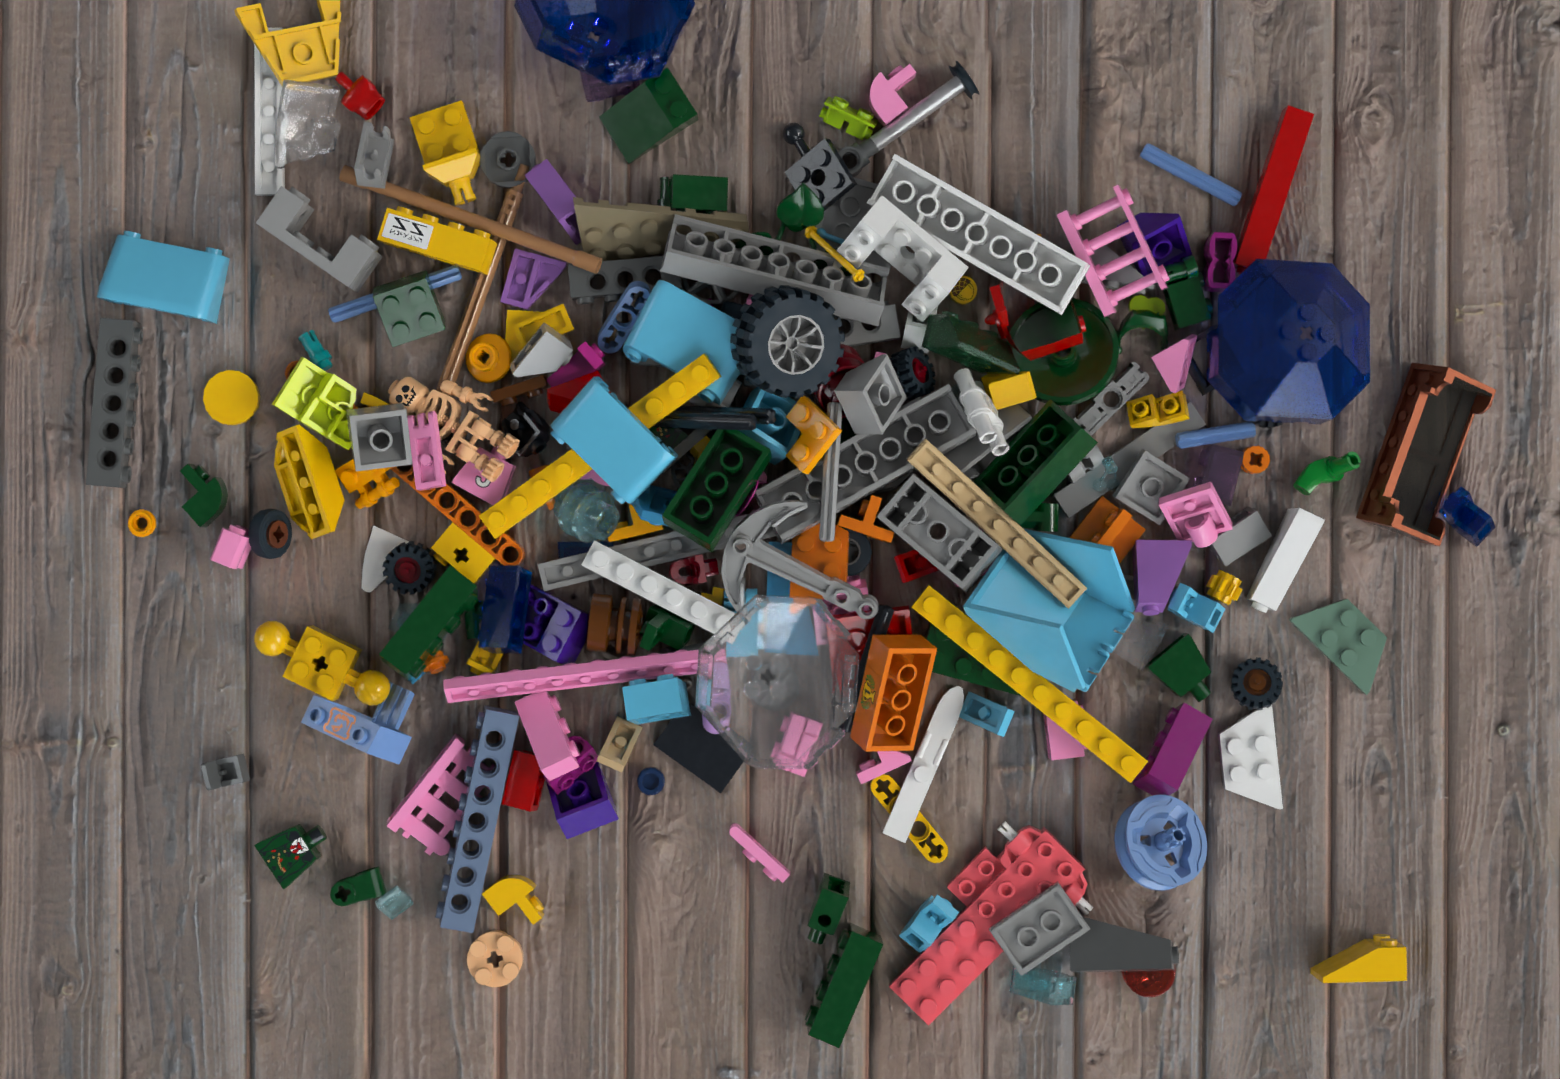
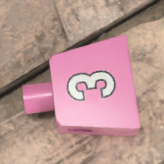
M499 446L493 447L491 452L479 447L477 452L481 455H487L489 461L491 457H495L504 463V469L498 479L490 482L481 475L483 470L479 471L475 468V464L469 461L468 463L466 462L451 483L491 505H495L506 497L516 466L505 461L506 458L496 451Z

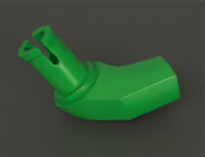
M1350 451L1338 458L1328 456L1316 460L1304 468L1293 486L1300 493L1310 495L1319 484L1339 481L1343 478L1344 473L1357 469L1360 466L1358 464L1361 463L1360 457L1356 452Z

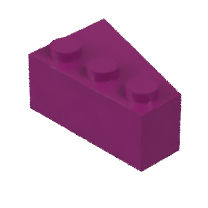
M1182 703L1176 708L1172 707L1165 718L1167 723L1164 729L1157 734L1153 742L1154 746L1145 758L1148 763L1135 777L1132 784L1152 796L1171 795L1178 791L1213 719L1186 703Z

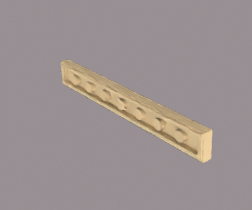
M924 439L906 459L1065 607L1069 609L1087 589L1085 585L927 439Z

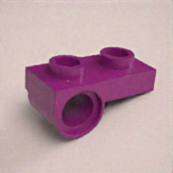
M571 736L568 739L575 742L578 751L582 750L580 755L576 757L580 767L551 781H548L545 775L543 776L557 795L571 787L575 779L582 773L591 770L597 762L598 755L587 740L579 736Z

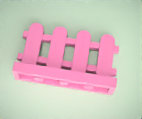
M456 733L387 819L388 828L396 833L401 827L404 830L402 836L408 839L412 835L427 846L424 852L428 855L435 852L443 856L449 852L450 842L445 836L450 830L453 831L456 820L461 821L463 810H458L457 808L455 811L439 799L446 791L456 800L460 801L461 793L466 794L468 785L458 779L457 775L462 769L466 772L467 766L472 767L474 756H470L471 746L468 750L464 749V739ZM451 762L455 763L456 765L451 772L446 770ZM483 762L480 763V767L486 771L493 769L495 766L494 763L490 767ZM435 783L439 787L432 794L429 790ZM485 785L478 786L475 789L474 794L477 797L482 798L479 793ZM418 805L421 807V810L415 816L411 812ZM427 813L444 824L439 832L422 821Z

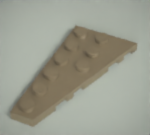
M573 197L583 252L600 257L602 261L663 255L675 214L749 233L747 214L713 211L711 214L696 213V209L685 208V211L681 212L671 211V208L668 206L629 202L624 206L610 205L608 200H598L597 203L583 202V198ZM687 225L676 227V231L683 235L692 232V229ZM714 232L704 233L708 241L714 242L719 239V236ZM736 238L731 240V242L736 244L740 239Z

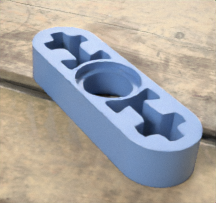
M634 281L627 286L599 330L597 342L603 352H617L628 338L651 293L649 286L645 282ZM639 291H643V298L639 297L633 307L631 305L633 293L637 294ZM626 311L631 314L632 319L628 323H621L616 319L618 313ZM614 328H616L615 341H610L609 344L606 343L605 337L609 338L614 332Z

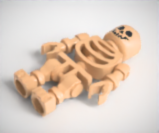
M404 377L400 381L395 380L388 390L390 405L403 403L407 410V416L414 415L417 425L418 414L425 413L427 423H429L428 412L435 411L438 427H443L439 431L440 441L451 433L454 434L445 449L453 454L456 453V456L467 463L470 461L475 464V468L479 471L483 470L481 475L490 482L498 479L504 469V463L495 457H491L489 461L487 455L479 454L477 452L479 448L475 446L478 439L482 441L485 438L488 439L492 446H499L496 451L508 459L517 450L520 440L511 434H506L504 437L505 434L503 432L492 429L490 423L482 418L478 419L479 415L472 411H469L463 422L459 424L462 411L460 402L465 404L468 402L472 403L477 409L487 412L489 411L488 408L481 407L480 402L477 400L487 398L489 401H493L492 397L484 393L477 394L473 392L472 388L467 386L464 388L460 387L457 383L450 380H444L441 383L440 389L442 393L436 390L429 392L426 386L412 377ZM450 396L458 397V398H459V401L456 400L455 398L450 397ZM468 433L473 435L470 441L465 439ZM442 454L443 461L447 460L448 464L454 465L450 457Z

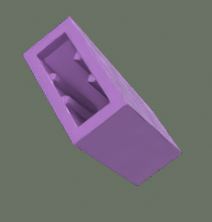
M546 159L542 163L535 165L531 171L525 174V177L573 242L578 245L581 242L573 203V197L576 196Z
M1192 540L1135 541L1132 549L1135 612H1143L1144 615L1153 616L1164 611L1192 547Z

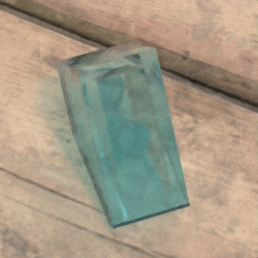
M1013 965L1009 992L1049 1005H1073L1077 977L1041 968H1033L1021 976Z

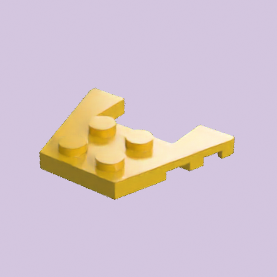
M316 0L322 22L272 32L268 31L261 3L238 7L234 11L281 86L287 87L338 75L339 23L341 22L340 0Z

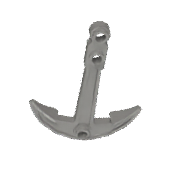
M783 500L772 502L752 511L730 534L724 549L721 574L725 593L736 612L744 620L749 618L745 599L746 578L743 577L748 563H752L822 595L825 600L849 612L856 611L858 616L863 619H871L876 616L878 601L874 596L869 594L862 595L860 589L836 577H829L761 539L770 526L775 528L789 516L808 508L807 501ZM743 542L746 548L740 550L736 547V543ZM845 593L847 598L840 600L837 598V594ZM868 605L872 608V611L866 613L862 610V607Z

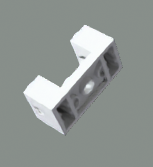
M883 195L837 249V252L856 268H859L874 250L916 285L901 305L921 322H924L943 301L969 268ZM906 246L912 248L915 253L909 252Z

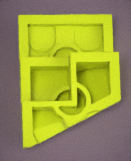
M301 357L271 405L347 450L350 449L351 443L346 410L353 409L357 389L335 374L327 373L306 358Z

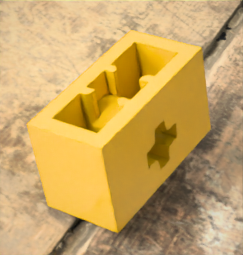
M453 522L431 547L436 552L433 556L444 566L452 565L474 584L478 583L496 561L491 554ZM458 549L468 550L466 554L469 558L468 561H458L460 556L457 553Z

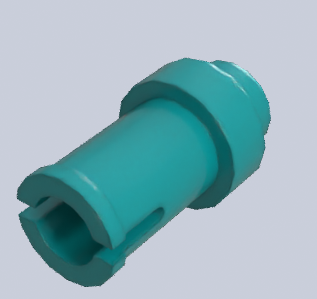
M310 330L309 333L305 332L298 338L309 355L310 362L324 371L333 366L330 361L332 359L330 352L323 348L314 330Z

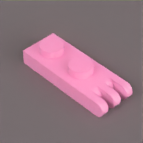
M428 412L429 423H427L425 413L418 414V425L414 415L407 416L416 490L422 491L446 486L436 412Z
M734 823L730 826V835L745 848L742 853L753 863L758 860L765 866L763 872L774 882L779 879L783 883L790 876V871L739 824Z

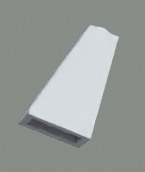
M1301 508L1287 509L1246 599L1253 602L1251 607L1267 613L1268 609L1273 611L1278 609L1325 521L1324 519Z

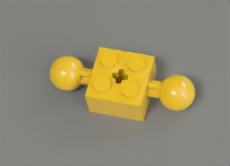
M277 621L264 622L255 632L254 643L262 654L278 656L284 653L292 657L282 677L331 701L339 699L345 684L353 687L356 697L366 705L374 706L381 704L390 693L389 680L382 672L368 670L360 673L353 669L362 649L314 625L306 627L299 642L291 639L287 627ZM325 657V663L328 664V667L320 669L317 661Z

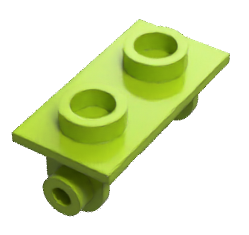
M837 96L827 98L824 105L829 108L823 107L819 117L823 118V122L838 129H841L844 121L849 122L845 132L862 141L864 138L868 139L871 137L874 130L869 127L874 128L879 121L873 118L874 114L862 108L856 110L848 106V101Z

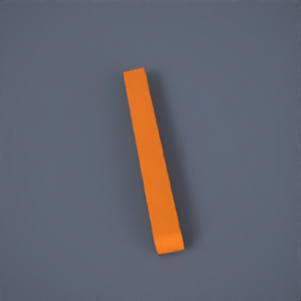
M298 361L288 364L285 369L286 379H288ZM354 403L353 409L360 408ZM413 463L412 468L408 472H403L399 466L390 468L416 490ZM446 482L444 487L422 491L416 490L504 566L515 567L520 565L525 559L524 548L506 532L499 536L495 543L487 544L483 538L487 527L479 517L483 512L448 482ZM448 492L453 494L455 498V503L451 508H445L441 503L442 496ZM471 510L476 515V521L472 526L468 527L463 523L462 516L466 511ZM511 546L515 547L519 553L517 560L512 563L508 562L504 556L505 550Z

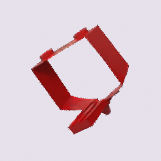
M1000 281V285L990 287L995 309L992 310V314L985 318V323L996 325L1001 338H1006L1014 349L1030 361L1083 343L1082 332L1086 331L1085 322L1082 315L1077 316L1071 298L1070 302L1080 333L1048 345L1021 352L1012 340L1007 328L1009 326L1007 309L1001 294L1004 282Z

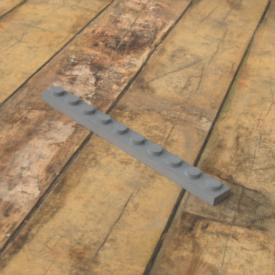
M749 514L733 518L713 551L725 548L734 528ZM771 526L761 539L776 536ZM677 531L608 547L645 567L711 552ZM738 542V543H736V545H740V544H744V543H743V542ZM587 553L538 564L544 591L602 578V576L581 565Z

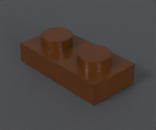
M541 375L491 391L490 394L493 403H500L501 407L517 403L516 398L527 395L528 399L544 394L543 389L549 387L546 377Z

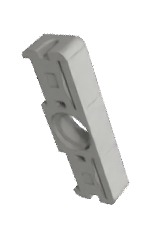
M1131 362L1129 364L1131 368L1125 369L1114 381L1112 380L1092 399L1093 403H1090L1077 416L1078 419L1073 417V420L1090 436L1149 381V375L1143 372L1136 362ZM1112 391L1117 394L1118 403L1116 406L1108 407L1105 405L1103 397L1106 392Z

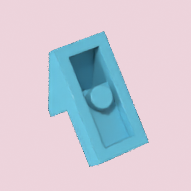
M969 691L959 717L1004 737L1015 711Z

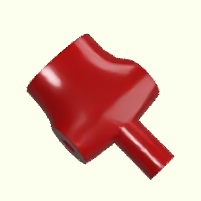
M340 72L336 76L335 80L347 90L340 102L350 111L360 115L364 120L371 119L383 106L385 99L377 91L375 84L366 76H360L355 82L344 72Z

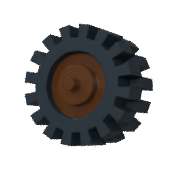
M1256 657L1255 660L1251 658L1246 659V662L1240 663L1238 668L1235 669L1231 680V691L1234 693L1235 700H1238L1241 706L1245 705L1250 710L1256 708L1258 711L1265 707L1269 708L1277 701L1283 687L1281 672H1278V667L1275 664H1270L1269 660L1263 661L1259 657Z

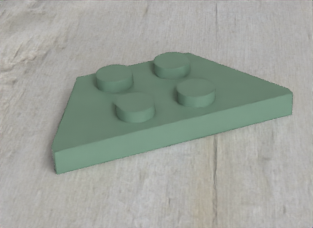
M1342 599L1289 619L1363 694L1367 695L1370 692L1387 637L1348 599Z

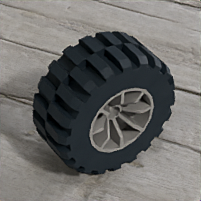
M780 285L779 288L773 286L766 288L764 295L756 293L751 297L752 303L750 305L744 303L740 309L743 313L741 318H735L732 325L737 327L736 334H731L730 343L736 345V349H732L731 353L733 359L739 361L736 366L737 369L746 376V380L752 385L779 397L787 398L791 396L798 398L803 397L804 392L812 394L818 391L817 385L820 383L825 386L830 381L828 377L830 372L836 373L840 366L836 364L838 357H843L844 349L840 348V342L845 341L844 332L838 329V327L842 326V322L839 316L833 314L835 309L830 303L824 302L823 297L789 285Z

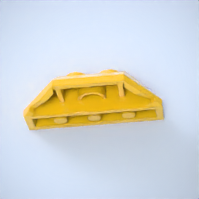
M300 424L278 432L276 435L278 442L275 449L274 468L291 519L311 539L334 532L344 504V497L328 448Z

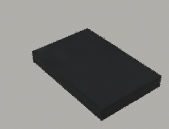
M689 702L691 716L673 718L656 740L654 746L716 791L722 793L753 750V747L728 729L719 734L707 732L703 726L701 710Z

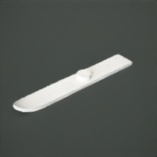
M960 686L949 689L938 702L883 829V834L903 843H906L959 719L964 701L963 688Z

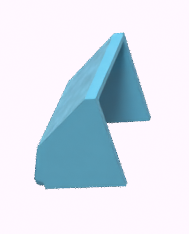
M1024 529L1087 587L1084 593L1068 609L1003 549L963 605V608L972 620L1032 672L1072 692H1075L1076 689L1087 692L1097 675L1091 674L1088 671L1099 673L1109 658V653L1113 652L1123 634L1116 633L1114 630L1125 633L1134 619V615L1131 612L1135 610V606L1116 553L1112 546Z

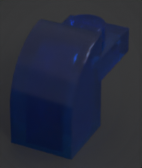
M1462 486L1456 492L1448 495L1444 505L1439 510L1443 519L1476 547L1495 529L1492 517L1474 504L1470 492Z

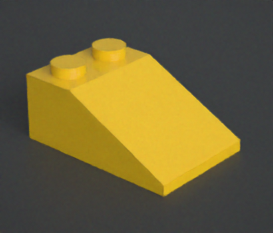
M1374 934L1373 939H1364L1311 967L1310 974L1322 983L1407 981L1406 947L1397 942V939L1390 938L1388 934Z

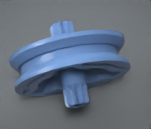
M1169 795L1149 796L1129 806L1121 814L1117 822L1114 842L1118 859L1126 873L1141 886L1156 891L1170 890L1190 882L1202 870L1207 856L1206 833L1196 813L1183 801ZM1167 822L1172 825V828L1163 829ZM1140 836H1148V838L1140 841ZM1171 853L1174 861L1172 866H1170L1165 858V855Z

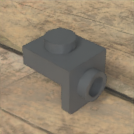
M244 754L220 758L201 764L203 779L208 791L250 781Z

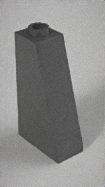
M1085 917L1083 918L1089 925L1090 930L1069 943L1070 971L1073 973L1174 970V964L1179 963L1178 946H1173V941L1170 939Z

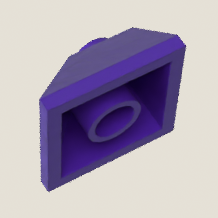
M1139 213L1135 215V219L1158 266L1173 264L1181 261L1183 257L1192 255L1179 214ZM1126 220L1125 222L1117 225V227L1128 222L1129 220ZM1134 232L1121 237L1122 244L1127 253L1141 247ZM1146 257L1133 263L1137 271L1143 276L1153 272Z

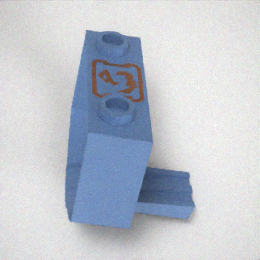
M389 681L390 693L384 702L378 704L372 718L346 706L313 695L301 723L362 752L400 764L412 737L399 731V728L415 694Z

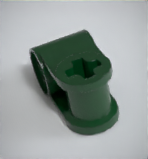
M379 866L337 881L330 891L333 903L341 907L387 894ZM341 886L345 890L350 889L351 891L347 899H345L344 895H338Z

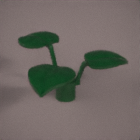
M804 183L778 204L777 216L781 220V226L774 239L781 240L785 227H788L793 232H799L809 226L818 225L823 220L824 208L816 194ZM767 232L751 233L772 239L771 235ZM742 239L735 244V248L739 249L747 246L746 242ZM808 239L811 249L817 250L814 239ZM763 245L759 247L763 255L774 253L773 249L769 246ZM817 259L814 261L817 269L828 267L824 260ZM843 266L839 268V269H841V270L844 272V275H845V276H851V275H852V274H851L846 268H844Z

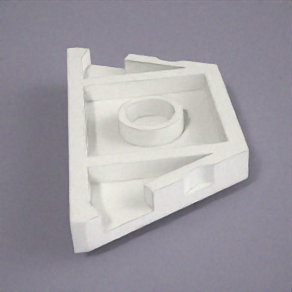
M1271 705L1269 708L1265 707L1262 710H1255L1251 714L1245 715L1237 723L1228 726L1218 733L1223 788L1271 807L1283 809L1273 709Z

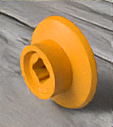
M492 333L482 334L470 343L465 356L466 366L469 373L476 380L483 383L496 382L503 378L510 368L512 361L510 347L499 335ZM487 352V354L490 355V358H488V360L485 363L484 361H482V357H484V355Z

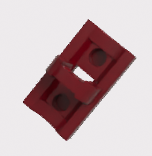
M703 554L677 560L670 566V578L672 581L678 584H685L686 586L707 582L706 577L719 575L717 559L703 560ZM685 567L686 576L679 575L678 571L680 568Z

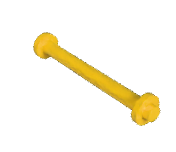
M809 226L805 229V237L807 239L813 238L853 275V281L863 280L864 270H857L816 233L817 228L815 226Z

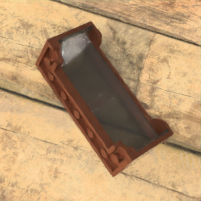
M1411 363L1356 518L1413 540L1440 547L1445 535L1446 526L1442 519L1437 518L1474 415L1483 414L1491 407L1496 389L1449 367Z

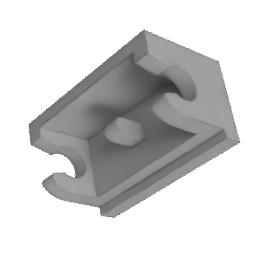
M364 122L354 167L358 186L385 189L394 146V139H391L390 130L386 126H383L382 133L374 131V126L371 122Z
M1247 507L1230 518L1232 530L1219 533L1216 541L1209 545L1217 560H1220L1224 566L1229 565L1272 536L1256 510Z

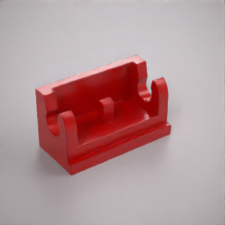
M514 750L501 804L529 812L538 810L545 778L534 752Z

